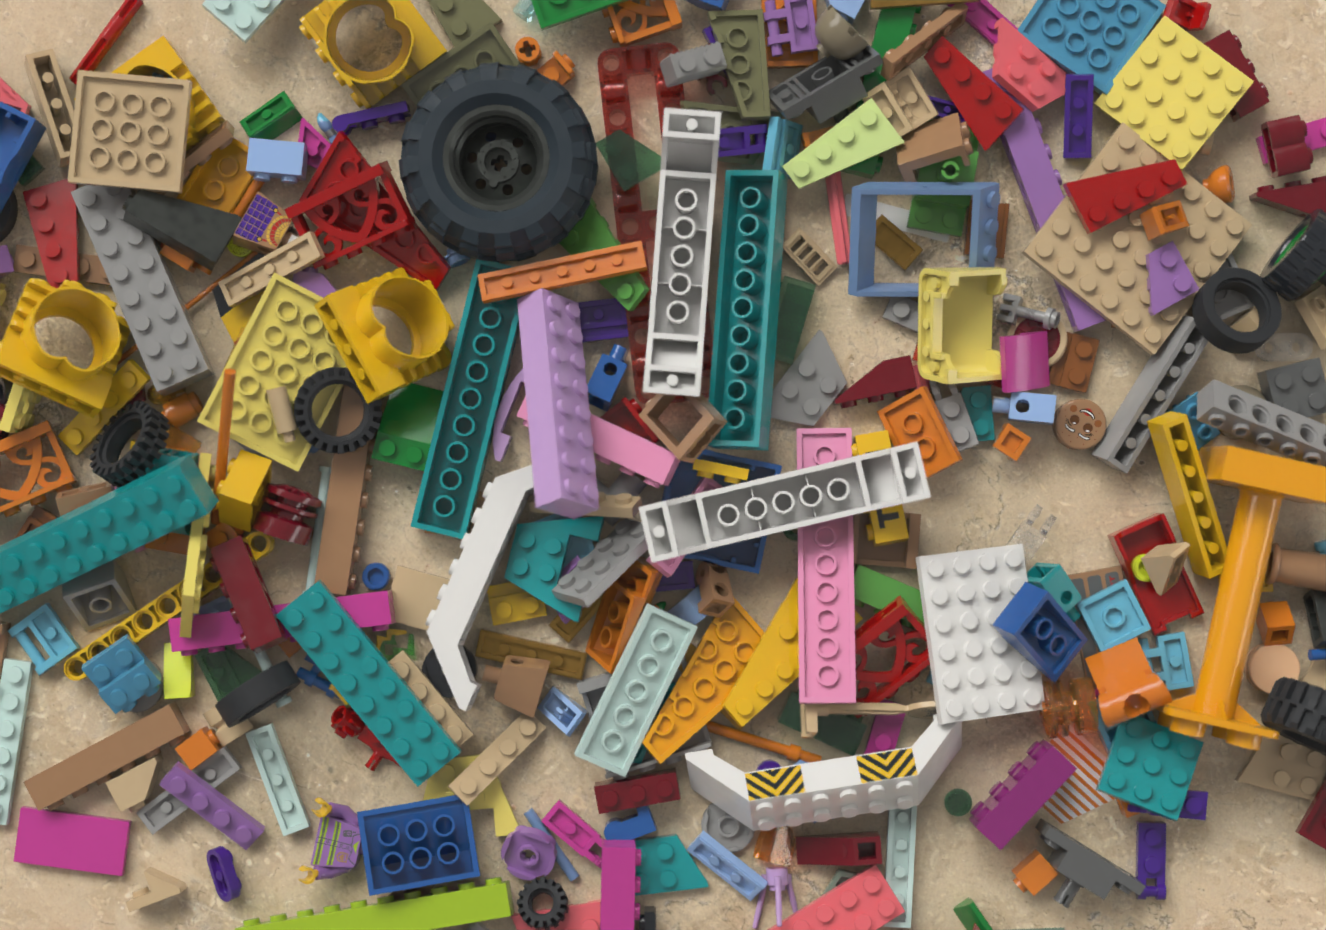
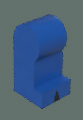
M649 805L636 807L638 813L623 819L615 817L608 820L604 830L606 840H633L656 831L657 826Z

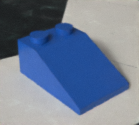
M1028 582L1024 583L992 624L1013 648L1053 682L1057 681L1088 640L1048 591Z

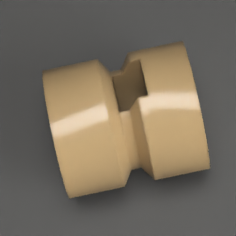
M215 706L203 714L210 727L217 728L215 735L223 747L254 728L249 719L228 728Z

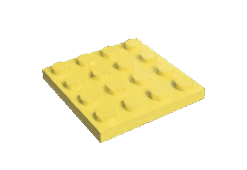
M1164 16L1113 79L1114 85L1108 94L1102 93L1094 103V106L1119 125L1125 123L1139 134L1143 141L1168 161L1175 159L1180 170L1183 171L1252 86L1254 81L1168 17Z

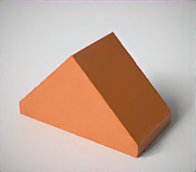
M1180 200L1155 206L1139 214L1148 240L1189 226Z

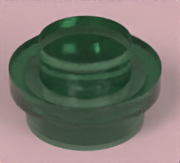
M956 788L946 794L944 805L951 815L963 816L970 811L972 799L967 791Z

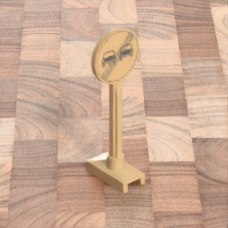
M935 701L918 702L910 705L857 702L856 704H800L801 738H813L818 733L817 716H828L829 714L899 715L905 713L913 718L933 719V715L937 714Z

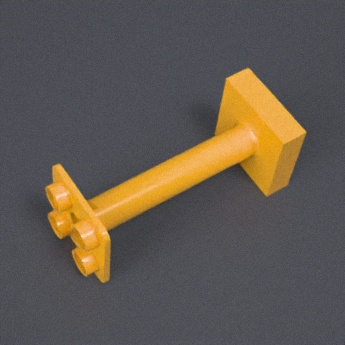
M1233 446L1201 447L1199 456L1207 482L1238 489L1239 497L1196 691L1194 694L1172 700L1171 703L1156 708V710L1160 711L1157 724L1170 727L1171 731L1204 738L1206 726L1210 724L1213 725L1211 736L1224 739L1228 744L1260 750L1262 737L1278 739L1280 732L1259 724L1237 701L1281 502L1284 499L1297 503L1326 504V467Z

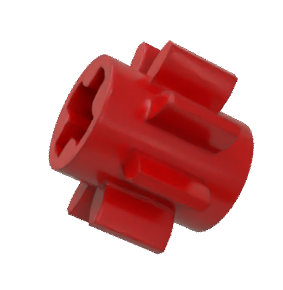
M339 706L332 713L331 727L335 729L334 733L345 739L347 735L354 737L362 732L365 723L351 706Z

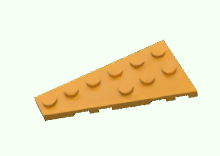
M735 598V604L720 618L714 617L675 683L676 685H674L642 741V745L659 764L664 762L723 709L722 705L738 677L741 676L750 656L761 641L760 639L764 631Z

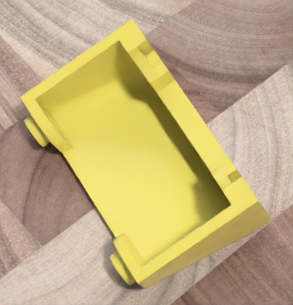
M925 268L920 272L918 288V370L924 379L944 384L1002 380L1000 352L992 349L993 295H1001L1007 286L1006 268Z

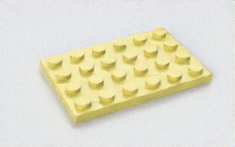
M274 272L224 370L231 368L236 371L230 438L299 472L312 445L301 435L298 427L296 430H293L296 440L284 442L283 434L277 433L266 390L286 386L294 414L295 397L298 394L299 388L308 377L326 368L348 367L314 307L323 297ZM224 370L197 422L219 432ZM343 384L327 386L316 395L312 404V417L319 429H321Z

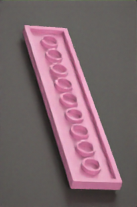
M797 428V470L852 457V428ZM853 515L798 528L799 704H856Z

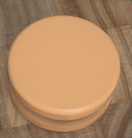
M1260 643L1248 652L1244 673L1248 682L1254 688L1270 694L1275 681L1281 677L1298 680L1300 663L1296 654L1287 646H1264L1263 643Z

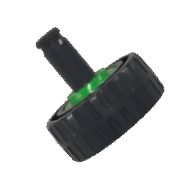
M1316 209L1294 228L1273 253L1260 274L1262 281L1285 301L1291 302L1297 299L1317 281L1326 287V212L1322 209Z

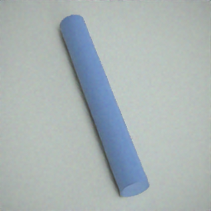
M533 808L524 813V816L533 828L540 829L546 834L551 835ZM556 842V861L571 882L579 874Z

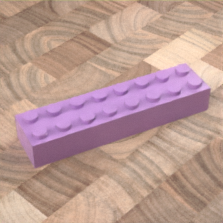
M540 288L517 299L535 505L538 509L575 519L599 510V492L596 482V464L594 462L580 309L578 302Z

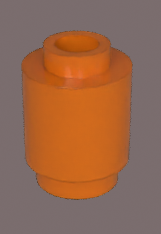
M194 391L189 394L185 392L163 404L164 411L161 414L168 419L169 422L167 424L179 428L200 416L204 406Z

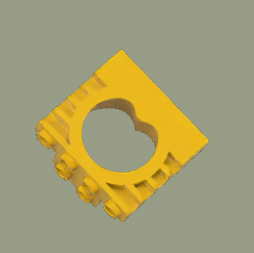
M324 0L300 18L302 25L299 26L300 30L308 40L314 38L319 46L315 50L325 64L328 61L331 62L336 69L332 74L343 87L347 84L354 91L350 96L359 108L365 106L366 109L371 108L447 51L410 0ZM360 5L380 7L384 12L386 25L397 30L402 37V46L396 59L389 66L378 71H362L352 67L344 60L337 47L336 32L340 20L348 11Z
M163 35L111 73L152 77L153 73L163 75L164 78L172 77L174 79L192 81L186 151H188L202 137L219 127L225 119L188 69L189 67L172 43Z
M402 267L392 272L384 273L380 277L371 278L367 282H361L356 286L351 285L330 293L314 305L367 404L450 366L452 356L444 342L448 337V333L455 328L451 316L445 309L431 281L426 280L422 282L416 278H410ZM372 307L388 309L405 323L411 337L410 355L398 351L389 343L386 336V327L377 320Z
M30 278L23 288L22 295L12 314L4 338L0 342V377L94 418L103 408L113 382L111 379L116 372V366L127 344V338L131 332L124 317L116 315L114 310L117 303L111 301L108 296L94 293L76 281L64 280L60 287L56 289L43 279ZM49 317H64L79 324L90 337L93 346V357L87 369L78 368L70 363L66 356L55 357L46 353L38 342L34 325Z

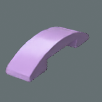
M523 369L509 385L497 411L493 430V451L495 460L503 462L512 440V436L504 434L503 431L524 382Z

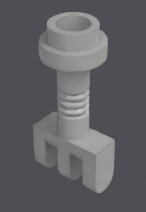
M1004 293L1003 300L1012 302V305L1001 304L999 309L1008 312L1009 315L998 314L996 318L997 321L1016 325L1018 317L1043 322V328L1050 330L1051 328H1057L1060 321V312H1056L1055 308L1050 307L1047 308L1046 312L1022 307V297Z

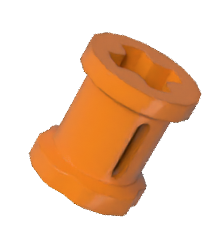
M523 37L516 43L515 52L519 62L525 66L536 65L541 58L538 42L532 37ZM527 46H530L531 50H533L530 57H527L524 53Z

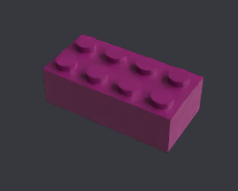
M1044 739L1040 743L1038 741L1034 742L1026 752L1028 756L1022 762L1017 761L1007 772L1009 776L1003 782L998 781L990 789V796L985 802L979 801L970 811L971 816L969 820L1000 851L1077 769L1053 745Z

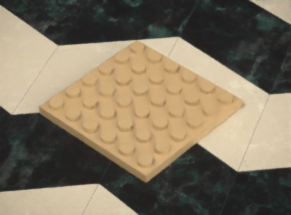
M1121 123L1078 180L1168 160L1143 141L1134 130L1125 123ZM1184 170L1181 172L1188 183L1187 185L1090 234H1087L1066 194L1022 252L1024 256L1150 355H1155L1192 306L1198 291L1150 316L1148 307H1150V290H1147L1149 273L1146 269V255L1173 241L1200 289L1219 270L1252 226L1250 222ZM1180 200L1189 226L1148 240L1139 214L1155 206Z

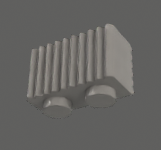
M715 42L670 54L661 60L660 67L666 86L671 87L715 75L727 68V63L721 44Z

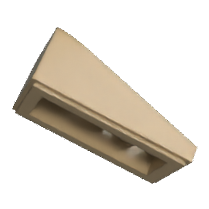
M800 227L783 243V252L818 287L838 267ZM801 239L804 243L793 252L790 248ZM809 247L812 251L801 260L798 256ZM817 255L819 259L809 268L806 264ZM825 262L828 266L816 276L813 272Z

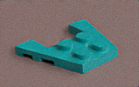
M594 516L517 524L504 578L574 622L579 623L583 606L556 599L551 590L561 579L571 536L599 542L605 518Z

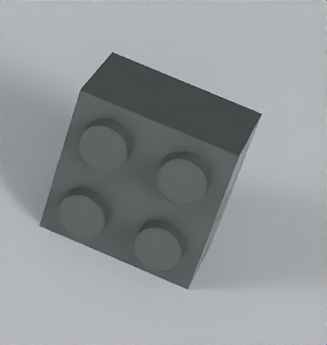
M1319 357L1257 373L1261 392L1267 401L1305 417L1326 413V381Z

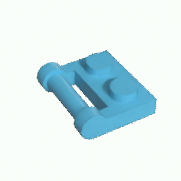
M45 603L8 630L11 637H16L35 664V671L39 676L49 671L57 663L80 648L50 603ZM28 627L50 656L47 660L43 658L25 632Z

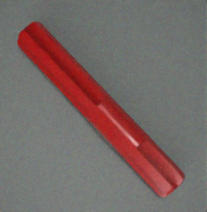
M125 0L70 75L69 79L71 82L77 85L78 70L94 71L142 6V0Z

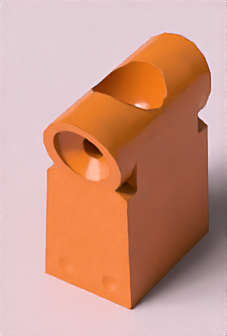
M1137 637L1085 658L1100 693L1099 707L1106 727H1112L1172 702L1171 694L1166 685L1157 674L1152 672Z

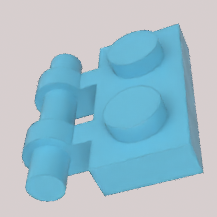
M1181 631L1155 636L1157 647L1149 648L1148 638L1138 639L1152 672L1160 677L1169 691L1194 686L1185 632ZM1159 656L1161 671L1154 672L1151 657Z

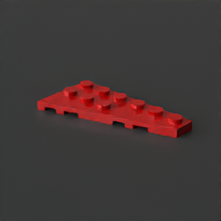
M343 130L338 132L299 201L311 197L371 167ZM378 177L380 198H390L381 178ZM361 189L356 191L355 196L358 200L369 201V196L362 198L364 192ZM340 195L341 212L333 224L348 231L359 232L366 219L368 207L352 205L343 195ZM380 204L379 210L386 209L391 213V215H384V222L388 224L394 223L397 219L395 207L390 204ZM325 205L324 211L329 214L324 218L328 220L333 214L334 210L330 205ZM416 222L409 224L410 230L395 237L393 232L386 235L387 241L374 248L371 247L370 243L366 245L398 268H404L406 273L422 282L430 280L437 291L451 270L447 261L444 260L443 256ZM375 225L370 236H373L383 230L379 229Z

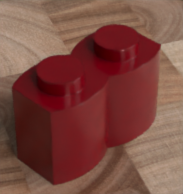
M1299 115L1261 124L1262 137L1267 151L1272 178L1311 169L1313 153L1311 148L1307 147L1305 143V136L1308 133L1307 125L1304 120H1301Z

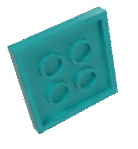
M1139 716L1118 724L1096 790L1171 821H1178L1204 742L1171 731L1169 728Z

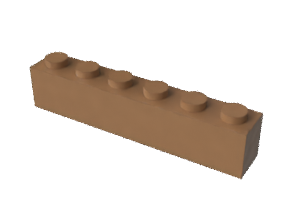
M175 701L23 783L38 811L46 807L49 811H52L65 804L63 798L72 794L73 798H76L89 791L87 785L96 781L99 786L112 779L111 773L120 768L123 773L137 765L135 760L143 755L148 760L161 753L160 746L169 743L170 747L185 740L183 734L189 732L190 728Z

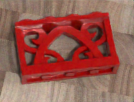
M388 161L378 163L284 209L288 218L292 220L299 236L311 231L303 216V213H305L319 227L314 232L317 240L324 231L328 233L324 238V246H326L328 241L334 243L335 248L331 253H324V258L312 264L314 269L323 266L324 270L340 264L338 258L344 255L350 259L363 253L361 247L369 243L374 248L387 241L386 235L393 232L395 237L410 230L409 224L415 222L414 216L412 217L396 184ZM378 177L381 178L390 198H380ZM361 189L364 192L362 198L369 196V201L358 200L355 196L356 191ZM340 195H343L352 205L368 207L366 219L359 232L348 231L333 224L341 212ZM380 204H390L395 207L397 219L394 223L388 224L384 222V215H391V213L386 209L379 210ZM325 205H330L334 210L328 220L324 218L329 215L324 211ZM375 225L379 229L383 230L373 236H370ZM343 240L356 243L343 249Z
M901 595L855 630V654L861 656V661L856 668V680H859L857 688L858 692L863 687H867L870 690L864 697L856 698L857 703H879L885 698H892L898 692L900 686L906 682L914 681L920 675L921 670L928 665L930 666L928 646L919 655H914L912 650L915 647H919V645L916 643L906 644V640L911 638H921L927 644L924 623L912 611ZM905 616L916 630L904 634L900 619ZM885 631L889 633L887 637L888 639L893 637L894 635L895 638L888 641H882L880 640L879 635H881ZM869 643L881 648H889L896 645L892 669L879 672L863 670L867 663L865 646ZM855 715V717H856L857 719L862 716V715Z

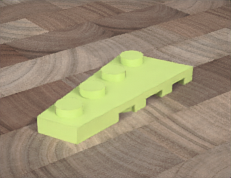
M870 98L782 167L796 186L801 189L836 172L854 166L859 162L900 146L905 142L873 99Z

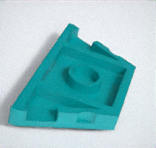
M677 834L633 839L635 840L636 849H641V866H635V876H640V893H635V896L708 887L706 877L703 876Z

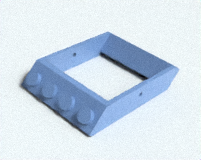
M866 182L852 187L848 294L857 297H918L919 283H874L877 195H973L969 267H994L997 255L996 234L999 227L997 218L998 205L1000 203V183Z

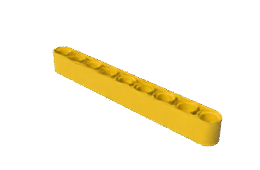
M260 531L253 532L245 537L256 562L271 553L275 547L274 537ZM258 536H262L266 540V548L263 551L255 547V539ZM210 562L204 566L200 601L220 588V583L223 582L222 578L218 582L210 578V570L212 569ZM184 580L71 656L64 664L65 675L73 681L87 678L85 673L79 674L76 672V661L79 660L84 664L97 655L99 645L107 648L118 641L122 629L129 632L131 639L137 645L166 625L168 619L179 616L182 607ZM167 598H171L176 604V608L172 613L168 612L165 608ZM145 613L149 614L153 619V624L150 628L145 627L142 623V617Z

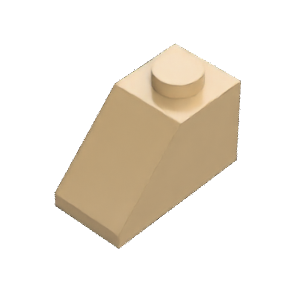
M161 754L106 782L120 812L129 808L132 813L146 805L144 800L152 796L163 762Z

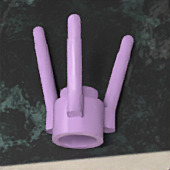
M767 867L766 874H761V877L768 881L769 891H775L777 926L781 927V891L785 890V885L793 913L798 911L792 886V874L788 873L787 867ZM767 885L759 893L753 929L758 928Z

